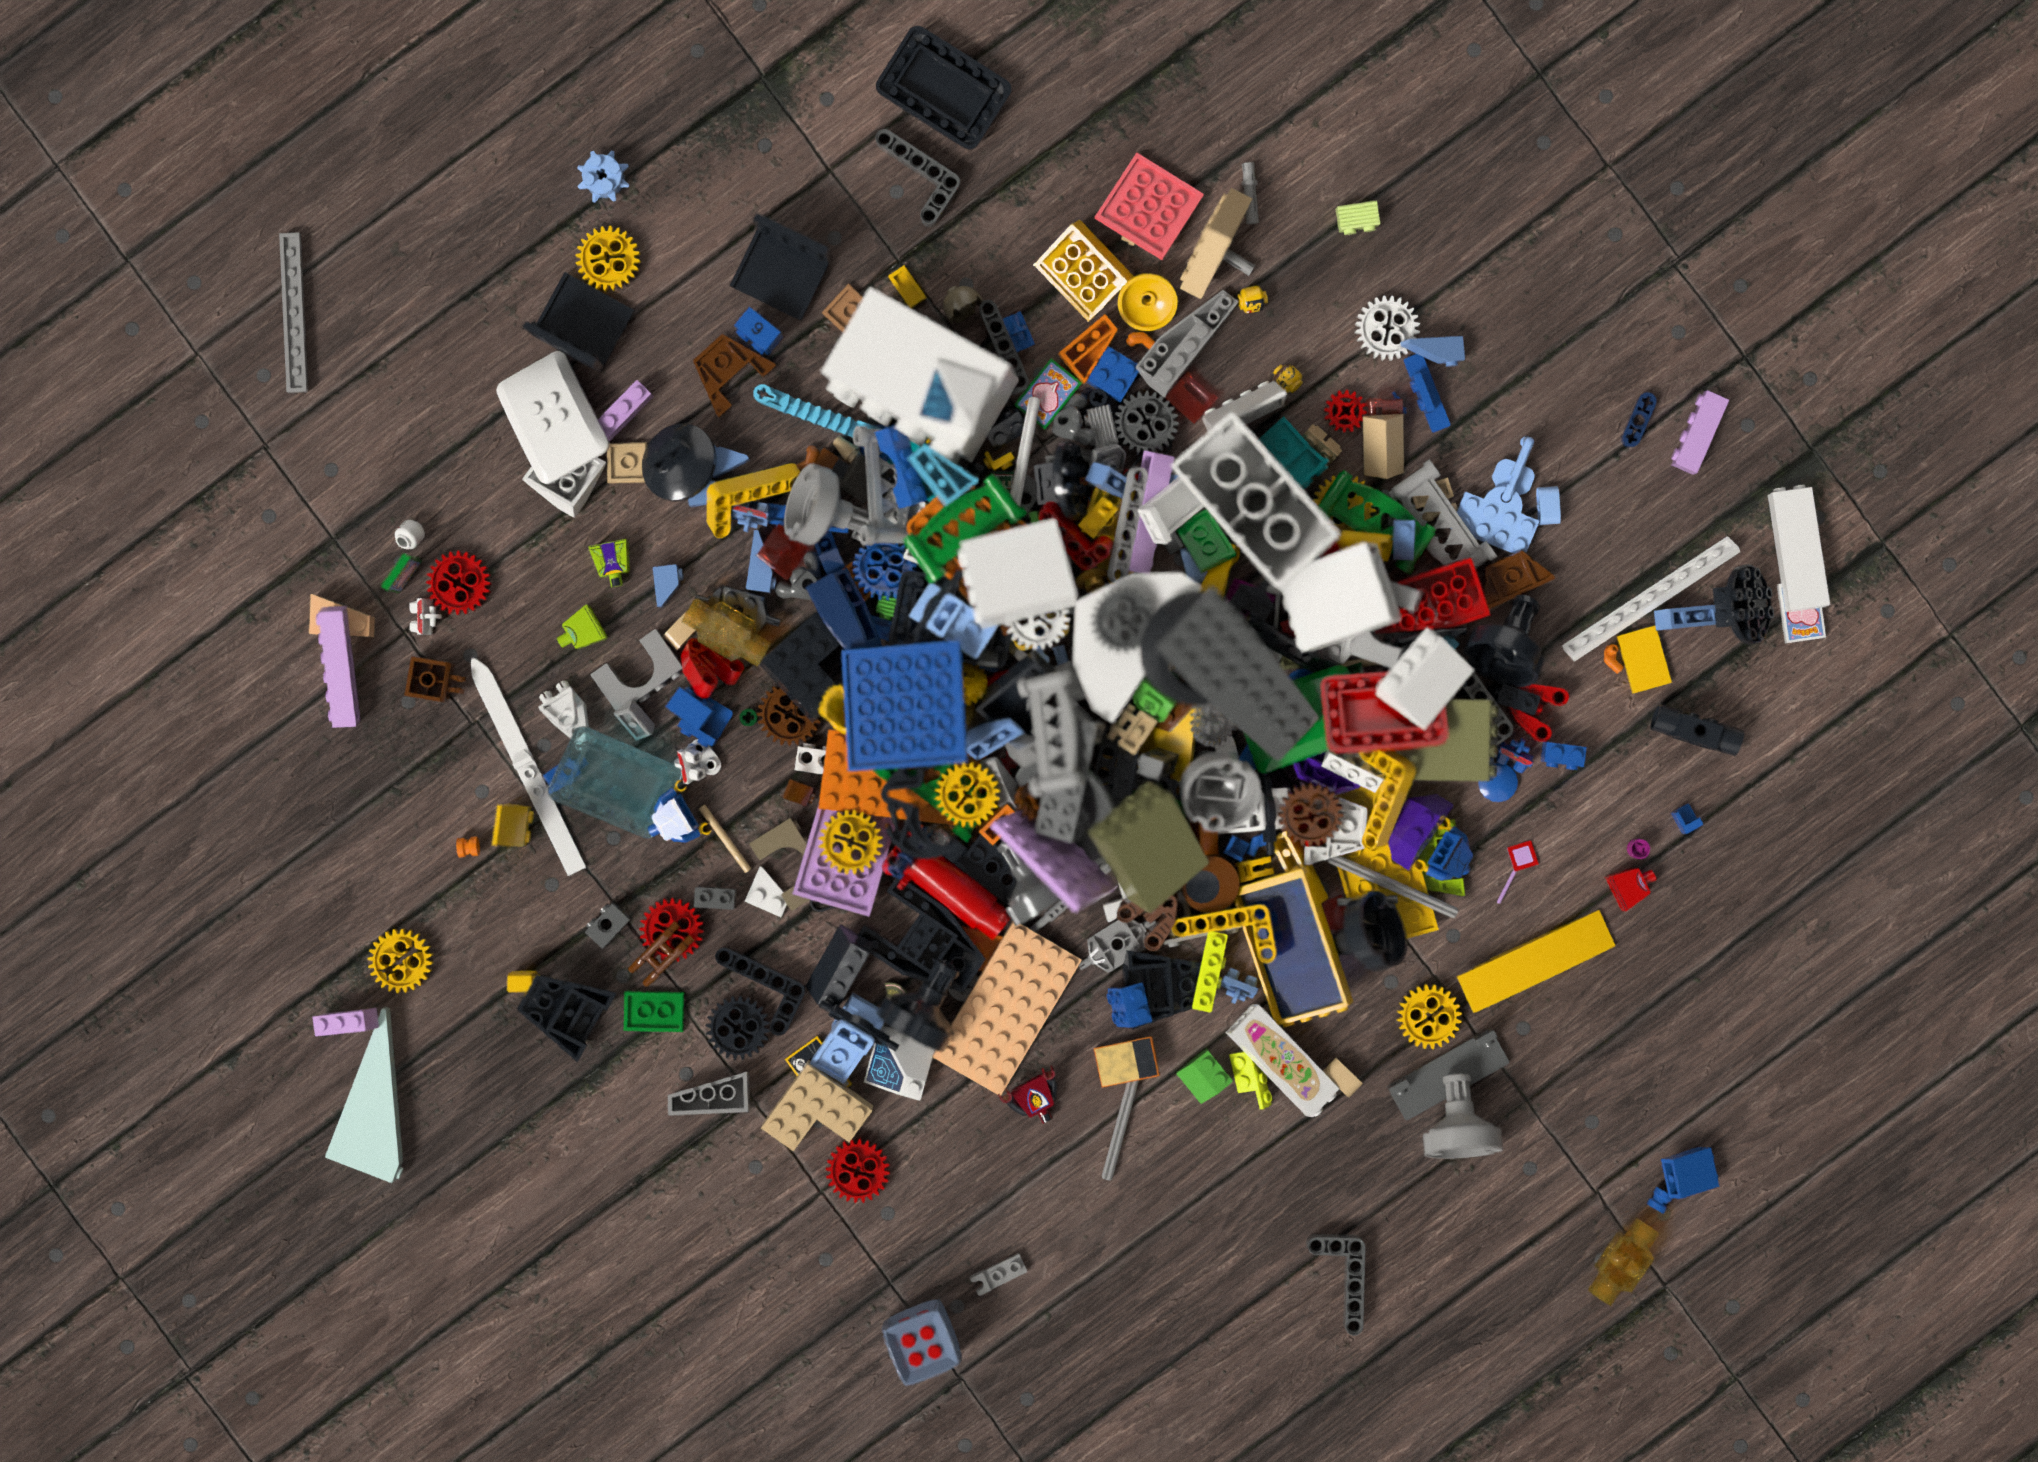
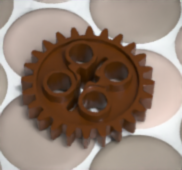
M773 686V693L766 691L768 698H761L765 704L758 705L760 709H763L762 712L757 713L758 716L763 717L758 723L765 725L761 731L768 730L769 732L766 737L768 738L773 735V742L775 743L780 739V745H783L785 741H787L788 746L792 745V741L799 745V739L807 742L805 736L813 737L811 730L818 731L814 725L815 723H821V721L817 719L812 723L806 716L799 715L798 707L792 700L790 705L783 706L781 698L786 694L781 688L778 690ZM776 704L787 711L792 709V713L803 719L805 724L800 723L794 718L786 719L787 715L774 708V705ZM775 712L781 715V721L777 724L771 721V715ZM791 722H796L799 727L798 731L794 734L788 730V725Z
M1312 782L1309 783L1308 787L1301 783V789L1294 786V793L1288 790L1287 794L1289 797H1282V801L1285 804H1279V809L1283 811L1278 812V817H1282L1278 820L1279 824L1283 825L1281 827L1283 832L1287 831V838L1293 836L1294 843L1300 839L1302 846L1305 841H1308L1309 847H1311L1313 841L1319 846L1321 839L1326 843V836L1333 838L1332 831H1339L1336 824L1341 825L1342 820L1339 817H1343V812L1339 811L1343 807L1342 804H1337L1340 799L1339 797H1334L1335 792L1332 790L1328 793V786L1321 789L1320 783L1313 787ZM1316 799H1321L1323 801V803L1319 806L1313 805V802ZM1297 804L1303 805V808L1299 811L1293 809ZM1312 811L1313 816L1309 817L1308 812ZM1320 818L1328 819L1325 824L1318 823ZM1301 823H1307L1308 827L1305 829L1298 828V825Z

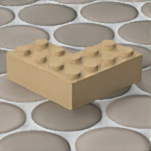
M1233 188L1230 189L1228 195L1223 194L1180 278L1183 281L1180 289L1202 299L1252 201L1251 197Z
M808 1060L764 1120L761 1129L792 1151L795 1150L816 1120L850 1142L873 1111V1105L838 1080L810 1065V1060Z

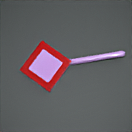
M1531 840L1507 848L1513 871L1497 900L1498 904L1501 903L1517 871L1539 864Z

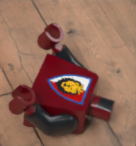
M1050 1065L1051 1070L1049 1072L1044 1071V1068H1042L1040 1075L1017 1086L1011 1092L1005 1088L1006 1095L1001 1096L998 1094L1000 1100L1006 1103L1011 1110L1022 1116L1028 1115L1031 1118L1038 1114L1043 1124L1050 1121L1053 1117L1048 1108L1055 1105L1054 1101L1058 1097V1082L1053 1066Z

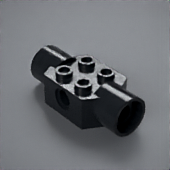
M1660 703L1657 705L1652 716L1650 730L1709 750L1732 756L1738 754L1744 739V730L1719 723V721L1711 718L1699 719L1700 715L1692 712L1683 713L1682 710ZM1696 726L1699 727L1698 734L1695 732Z

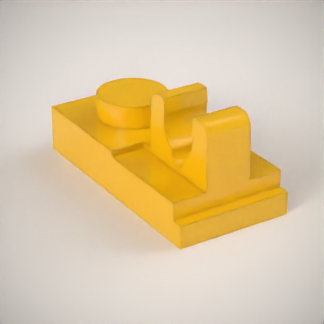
M1103 495L1080 522L1078 527L1093 539L1119 508Z

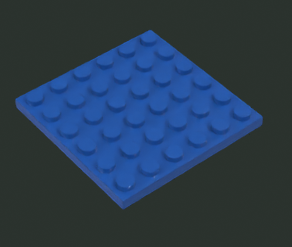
M961 641L842 651L848 771L968 763Z

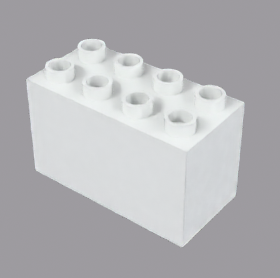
M869 288L821 371L830 380L826 389L834 394L836 399L852 408L856 406L858 400L864 402L860 409L868 413L867 416L886 427L890 425L892 419L896 420L898 423L895 428L907 435L910 441L921 447L928 438L933 441L930 448L954 465H957L961 458L972 463L1019 381L1011 367L1005 362L872 288ZM936 360L994 379L975 437L916 418Z

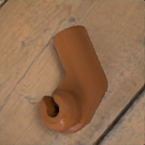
M814 445L807 447L806 459L796 464L800 472L807 465L816 464L819 450Z

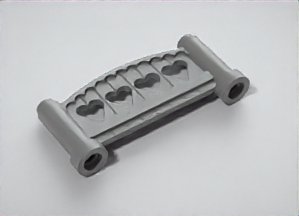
M856 426L853 431V442L856 446H864L870 521V525H863L861 527L860 541L862 545L905 543L903 539L909 535L906 527L910 506L899 509L897 502L892 504L882 497V494L890 488L894 489L897 483V472L894 463L890 465L879 457L883 452L880 451L875 432L883 429H868L866 426ZM889 468L894 470V485L880 477ZM891 508H895L897 510V524L892 523L883 514Z
M1430 459L1423 463L1424 466L1391 488L1392 490L1389 492L1391 497L1396 501H1401L1402 506L1417 519L1420 525L1425 526L1427 521L1422 519L1423 513L1440 512L1434 528H1452L1444 544L1439 543L1438 537L1434 536L1426 547L1427 551L1441 564L1446 565L1471 557L1476 569L1486 561H1492L1497 557L1487 541L1479 545L1439 488L1435 479L1441 475ZM1413 496H1429L1422 511H1417L1415 509L1416 505L1411 503ZM1463 544L1456 560L1450 559V553L1445 552V547L1447 545Z
M1060 671L1033 678L1026 676L1018 680L1017 685L1020 695L1024 698L1030 696L1039 769V776L1031 777L1029 781L1030 791L1034 797L1044 796L1046 792L1076 787L1083 783L1082 773L1076 771L1078 729L1074 708L1066 686L1071 683L1069 672ZM1055 692L1058 694L1057 701L1059 702L1057 709L1045 705V702ZM1057 712L1061 715L1059 719L1062 724L1060 729L1047 724ZM1060 732L1063 734L1062 741L1064 742L1062 749L1050 744ZM1062 752L1065 753V769L1052 764Z

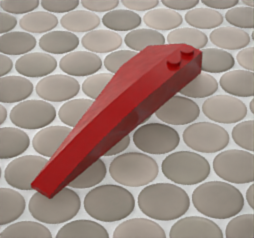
M1467 557L1394 582L1424 592L1418 611H1411L1397 606L1402 620L1374 631L1375 634L1425 630L1426 628H1453L1490 615L1472 558ZM1289 619L1280 622L1284 633L1297 638L1295 630L1290 626Z

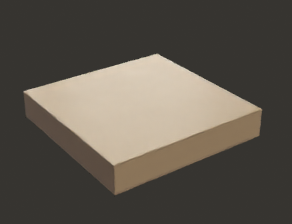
M647 442L609 443L607 450L608 483H645L642 475V459Z

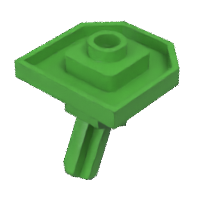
M1173 672L1174 676L1180 679V677ZM1146 677L1141 681L1132 696L1136 708L1156 721H1164L1176 704V701L1155 689Z

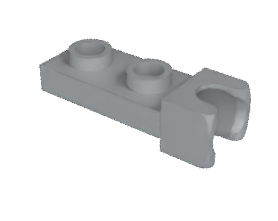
M1019 1253L983 1271L981 1270L971 1275L970 1279L972 1282L982 1281V1286L976 1290L978 1296H981L991 1291V1289L1026 1273L1027 1270Z

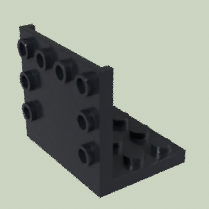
M756 212L753 221L757 230L729 286L802 321L833 258L830 249Z
M564 272L538 321L532 320L530 323L525 320L522 328L537 339L601 373L635 310Z

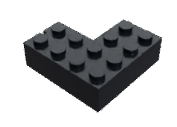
M817 611L765 656L759 665L803 714L814 723L822 716L819 707L821 702L824 701L823 696L826 695V691L829 690V687L837 686L819 664L838 649L841 644L824 624Z
M1033 650L986 688V693L982 695V699L977 698L975 710L989 722L1011 719L1026 735L1035 736L1030 696L1024 698L1020 695L1017 685L1018 680L1026 676L1033 678L1058 671ZM1052 717L1047 724L1057 728L1058 721Z

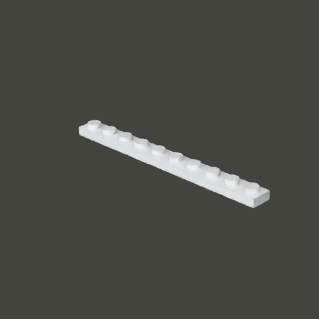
M1728 536L1563 644L1564 651L1575 662L1740 553L1739 547Z

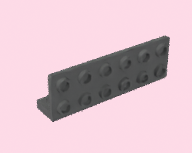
M1060 715L1059 718H1058V723H1057V728H1056V729H1060V728H1061V725H1062V724H1061V721H1059L1061 715ZM1076 719L1078 729L1076 771L1082 773L1083 783L1076 787L1046 792L1042 796L1035 828L1036 833L1071 843L1080 840L1084 820L1078 819L1093 745L1101 743L1105 723L1100 721L1087 722ZM1061 732L1054 737L1053 746L1059 749L1064 747V742L1062 741L1063 734ZM1062 752L1052 764L1065 769V753Z
M1491 1028L1485 1030L1387 1085L1386 1087L1404 1119L1409 1120L1447 1099L1443 1077L1453 1073L1467 1074L1471 1076L1469 1085H1472L1509 1064L1508 1058L1496 1039L1497 1035Z

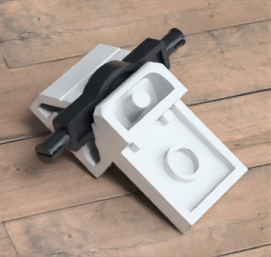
M1260 772L1258 781L1261 795L1253 815L1240 826L1227 831H1218V834L1262 830L1263 842H1266L1267 855L1275 854L1276 829H1281L1283 826L1278 821L1282 818L1278 817V812L1283 811L1279 809V804H1285L1282 801V797L1288 798L1287 791H1291V788L1272 789L1271 777H1268V773Z

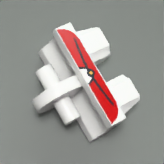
M420 598L410 603V612L417 613V621H411L410 631L416 632L419 635H433V626H436V619L442 618V614H436L433 600Z
M690 743L686 748L677 751L678 758L674 761L675 767L681 768L685 784H689L694 780L699 781L706 776L705 769L700 768L699 765L702 759L701 751L696 750L695 744Z

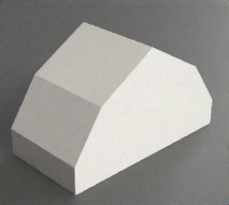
M1233 412L1171 465L1172 469L1278 590L1340 537L1335 528Z
M1182 573L1131 574L1075 603L1073 669H1075L1074 671L1084 691V695H1086L1085 697L1090 709L1110 723L1114 722L1144 676V670L1142 669L1139 645H1135L1136 651L1129 647L1128 653H1124L1123 648L1120 653H1117L1115 647L1112 651H1109L1108 645L1105 647L1101 646L1103 639L1101 641L1095 640L1098 634H1093L1091 631L1096 627L1089 624L1095 621V618L1090 617V614L1096 613L1092 606L1098 607L1099 604L1096 599L1103 601L1102 594L1105 593L1109 596V589L1117 593V587L1122 588L1123 592L1128 587L1130 588V593L1134 589L1138 590L1137 596L1142 593L1145 595L1143 600H1150L1147 607H1154L1150 614H1154L1163 603L1172 597L1184 594L1185 592H1198L1201 589V585ZM1120 601L1117 604L1118 611H1122L1125 608L1124 601ZM1111 608L1109 609V612L1120 619L1121 623L1136 632L1137 629L1125 621L1124 617L1118 615ZM1139 613L1133 616L1134 624L1138 623L1141 619ZM1107 617L1104 624L1106 627H1110L1113 619L1112 617ZM1127 629L1122 630L1120 633V638L1123 640L1128 636Z

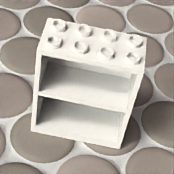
M1055 519L961 542V549L958 550L959 563L961 568L965 567L963 569L965 585L970 586L968 587L969 600L971 605L975 604L973 606V614L976 624L980 623L981 629L1075 606L1076 592Z
M1365 542L1311 562L1279 589L1284 596L1283 605L1286 611H1289L1291 617L1289 619L1290 626L1295 630L1297 636L1295 638L1296 645L1302 652H1314L1402 620L1378 546L1374 543Z

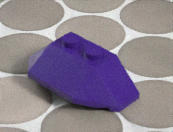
M1325 752L1293 764L1298 778L1308 783L1312 782L1315 787L1320 783L1321 789L1328 786V793L1333 790L1335 795L1360 787V785L1322 767Z
M1438 794L1408 798L1401 808L1388 841L1392 860L1410 871L1454 805Z

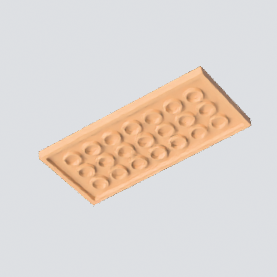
M1012 921L950 1026L954 1035L944 1052L935 1051L932 1057L997 1095H1002L1082 959L1022 924L1015 926Z

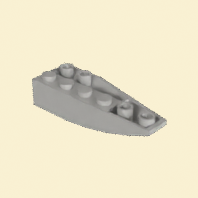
M1222 290L1161 335L1136 366V369L1147 384L1165 398L1239 301Z

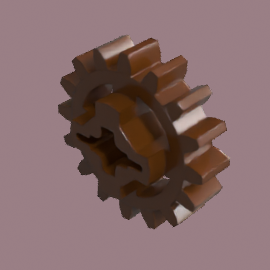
M1027 782L1014 795L1016 798L1014 804L1019 805L1016 810L1023 812L1022 817L1027 816L1029 822L1034 819L1035 823H1037L1042 796L1034 797Z

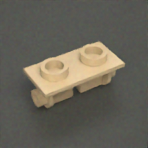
M1312 424L1302 437L1323 458H1327L1331 464L1342 452L1341 446L1331 437L1324 441L1323 439L1327 434L1318 425Z

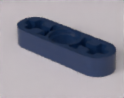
M1643 393L1638 397L1621 436V442L1625 447L1632 448L1639 444L1656 406V397L1652 393ZM1649 397L1651 405H1647L1644 410L1648 411V414L1643 411H1637L1638 408L1642 409L1644 406L1642 399ZM1635 415L1643 416L1644 423L1641 426L1634 423ZM1629 427L1640 430V432L1636 431L1633 435V438L1636 440L1628 443L1629 439L1626 438V435H1631L1633 431Z

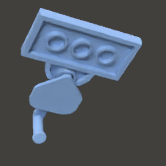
M1523 437L1520 444L1522 448L1516 462L1503 459L1497 463L1492 475L1496 487L1488 491L1484 498L1464 492L1457 510L1458 515L1475 539L1483 542L1487 541L1488 544L1511 553L1519 550L1527 552L1539 520L1521 514L1523 505L1520 495L1530 490L1534 480V472L1531 468L1525 466L1534 444V439L1531 437Z

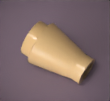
M842 436L837 437L833 442V445L846 463L849 462L852 465L862 455L860 448L845 440Z

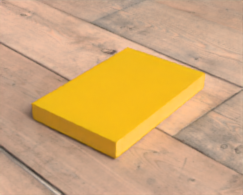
M1656 626L1616 636L1632 694L1672 683Z

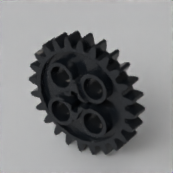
M740 995L738 1001H736L735 997L732 996L731 1002L724 998V1005L718 1002V1010L711 1009L714 1016L709 1015L707 1017L712 1021L706 1024V1027L711 1028V1030L706 1032V1035H712L708 1042H715L716 1044L713 1046V1049L719 1047V1055L726 1052V1058L731 1054L734 1060L737 1059L738 1055L744 1060L745 1054H748L751 1058L753 1056L752 1051L760 1052L757 1046H765L762 1040L769 1039L768 1036L764 1035L770 1032L769 1028H765L766 1025L770 1024V1021H764L768 1013L761 1014L764 1007L757 1008L758 1001L751 1004L750 997L743 1001V996ZM732 1009L740 1011L741 1017L739 1019L732 1018ZM727 1017L735 1025H738L740 1023L742 1025L741 1029L746 1033L751 1034L753 1038L750 1039L744 1032L740 1030L738 1032H735L734 1030L736 1027L730 1024L729 1022H726L723 1018ZM750 1020L755 1021L757 1024V1029L754 1031L747 1028V1022ZM721 1025H726L729 1028L728 1035L720 1033L719 1027ZM736 1037H743L746 1041L745 1046H738L735 1042Z

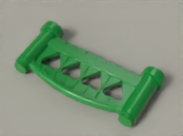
M1345 470L1339 472L1318 505L1315 504V507L1328 521L1333 515L1358 532L1393 536L1391 539L1393 541L1392 554L1394 549V525L1381 531V515L1388 513L1390 518L1394 517L1397 520H1415L1414 560H1397L1394 564L1402 571L1411 575L1415 570L1414 565L1434 537L1436 529L1428 523L1425 526L1420 525L1417 519L1405 507L1385 493L1353 482L1351 480L1353 475ZM1354 491L1357 496L1363 497L1361 504L1348 509L1349 492ZM1367 502H1371L1373 507L1380 508L1379 514L1364 520V506Z
M994 474L984 480L986 483L984 487L972 490L940 509L926 523L918 535L911 533L903 539L904 545L927 574L926 578L930 584H933L947 573L943 565L958 555V550L961 549V542L983 537L1006 519L1013 525L1028 514L1023 507L1020 508L997 476L995 477ZM988 496L990 498L991 514L977 509L975 503L981 501L982 497ZM967 508H972L974 510L975 526L961 521L959 514L965 513ZM951 520H956L958 522L959 538L945 533L942 529L943 526L949 525ZM936 531L942 534L943 549L929 545L926 542L927 537H933V533Z
M954 764L933 767L934 770L940 772L938 779L923 783L922 787L909 789L942 813L944 807H937L942 802L935 799L940 796V793L936 792L935 789H941V785L937 782L942 780V774L949 775L948 768L955 771ZM898 768L872 771L887 782ZM911 770L908 774L914 777L917 775L918 770ZM962 775L960 778V783L963 786H969L972 782L966 775ZM973 784L968 791L964 790L965 794H969L973 798L971 793L976 786ZM977 789L976 796L983 799L987 796V792L985 791L981 794ZM957 791L949 792L948 800L956 802ZM967 803L964 805L963 810L966 814H973L975 806L972 803ZM959 820L951 831L968 842L972 836L971 832L978 823L973 821V826L971 827L969 822H966L965 826L962 827V821Z

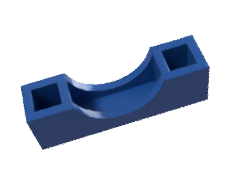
M895 426L876 431L875 435L880 451L886 453L892 459L896 468L897 483L893 492L898 508L927 501L920 474L907 459L913 454L908 436L898 431Z

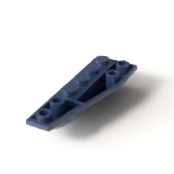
M847 568L833 572L806 587L824 624L845 650L882 647L874 621Z

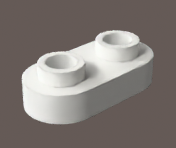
M698 739L692 742L696 747L701 745L697 742ZM701 745L703 751L701 752L702 759L699 762L700 768L705 769V773L708 775L717 774L722 767L721 760L710 745L708 747ZM712 761L714 763L713 769L708 768V762Z

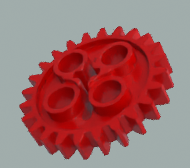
M450 551L449 558L442 554L443 561L436 559L437 566H430L433 573H427L431 577V580L426 581L427 584L431 585L427 592H433L430 599H437L434 605L439 606L442 604V611L448 608V614H452L454 610L456 615H460L461 610L468 614V608L475 612V605L482 607L483 605L480 600H487L484 593L491 592L486 589V586L492 585L491 582L486 581L491 575L484 573L488 567H481L482 560L475 562L476 555L469 558V552H465L462 556L461 551H457L455 556ZM454 564H458L460 567L459 573L453 575L451 572V567ZM444 573H447L454 579H461L460 582L472 588L474 592L471 593L467 589L457 586L455 582L444 577ZM475 574L477 581L475 584L470 585L468 577ZM444 581H447L450 586L446 592L441 590V584ZM461 591H464L467 595L466 600L463 602L458 600V594Z
M665 898L663 899V905L659 901L655 902L657 908L649 906L651 913L644 912L647 920H640L641 923L645 924V927L639 928L640 931L645 933L640 938H646V942L642 945L650 946L656 940L654 937L657 931L663 933L666 930L655 927L656 923L668 928L674 921L679 925L680 919L686 918L689 921V927L687 929L679 927L677 931L686 932L694 939L690 946L681 954L687 959V952L690 954L695 953L692 947H700L696 941L703 940L699 933H703L704 930L699 929V926L704 924V922L697 921L701 914L694 915L696 908L690 910L689 902L682 905L683 899L675 903V898H671L670 903H668ZM666 912L670 915L668 923L661 921V913ZM674 932L666 943L674 950L676 948L673 943L674 938L680 937L684 940L687 936ZM660 948L654 953L655 958L661 955V961L668 956Z
M852 1138L849 1145L846 1141H843V1148L838 1145L836 1146L838 1153L831 1152V1156L834 1159L827 1160L831 1166H827L825 1170L831 1173L826 1175V1178L832 1179L828 1184L829 1186L835 1185L833 1193L841 1192L839 1198L846 1195V1202L852 1197L854 1198V1203H857L858 1198H861L862 1202L865 1203V1197L868 1196L870 1200H873V1193L877 1196L880 1195L878 1188L885 1189L882 1182H888L889 1180L884 1175L890 1174L889 1170H885L890 1163H884L887 1155H880L883 1150L882 1148L875 1150L876 1143L869 1146V1139L863 1144L861 1138H859L858 1143H855ZM849 1153L855 1154L857 1161L854 1163L848 1162L846 1155ZM873 1160L876 1163V1167L868 1169L865 1166V1162ZM841 1164H845L853 1169H856L857 1166H860V1170L862 1172L872 1173L875 1175V1177H870L869 1175L860 1172L859 1175H856L855 1170L841 1167ZM847 1172L850 1174L851 1179L849 1181H842L840 1174ZM860 1179H867L869 1186L862 1188L859 1185Z

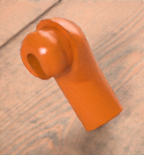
M1132 332L1126 339V343L1130 347L1142 343L1149 350L1155 343L1144 332Z
M1615 644L1606 646L1604 650V662L1618 674L1624 666L1616 660L1618 647Z

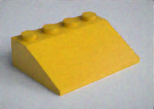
M1081 220L1071 224L1034 264L1088 322L1119 294L1121 288L1129 279L1134 277Z

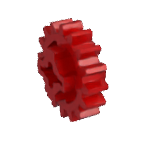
M1347 389L1344 394L1339 390L1337 391V397L1332 394L1330 396L1332 401L1325 402L1329 407L1323 409V412L1328 413L1324 419H1330L1331 422L1328 426L1335 425L1334 431L1341 428L1342 433H1345L1346 429H1349L1351 433L1353 432V426L1357 429L1361 427L1358 422H1363L1362 415L1367 414V411L1362 409L1366 406V403H1360L1363 397L1356 398L1355 391L1350 395ZM1346 398L1352 401L1350 403L1343 402L1340 399ZM1333 405L1336 408V415L1334 417L1332 414ZM1352 406L1348 411V415L1345 414L1339 417V415L1343 411L1342 408L1346 409ZM1356 406L1358 408L1357 418L1354 415V408ZM1345 420L1350 424H1341L1339 423V421Z

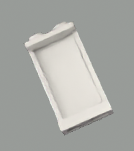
M1178 476L1141 506L1138 512L1153 542L1167 544L1172 540L1170 534L1205 506Z

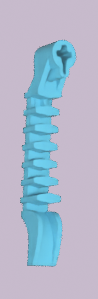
M764 384L758 385L754 389V397L761 404L785 414H791L793 417H799L804 421H810L815 425L818 424L825 429H831L836 433H842L847 437L853 438V431L856 426H866L868 429H881L859 420L856 422L851 417H843L840 413L835 414L831 410H824L820 406H813L810 402L805 403L799 398L794 399L792 396ZM761 392H766L773 398H770L768 396L761 397L760 394Z

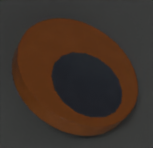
M1205 855L1209 864L1181 887L1182 893L1186 901L1196 910L1206 913L1222 911L1232 904L1238 894V874L1234 866L1227 859L1218 855Z

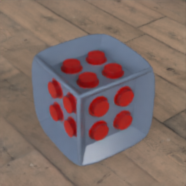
M940 1299L927 1301L906 1309L883 1322L882 1330L885 1341L904 1385L926 1380L948 1371L961 1363L962 1353L949 1316Z

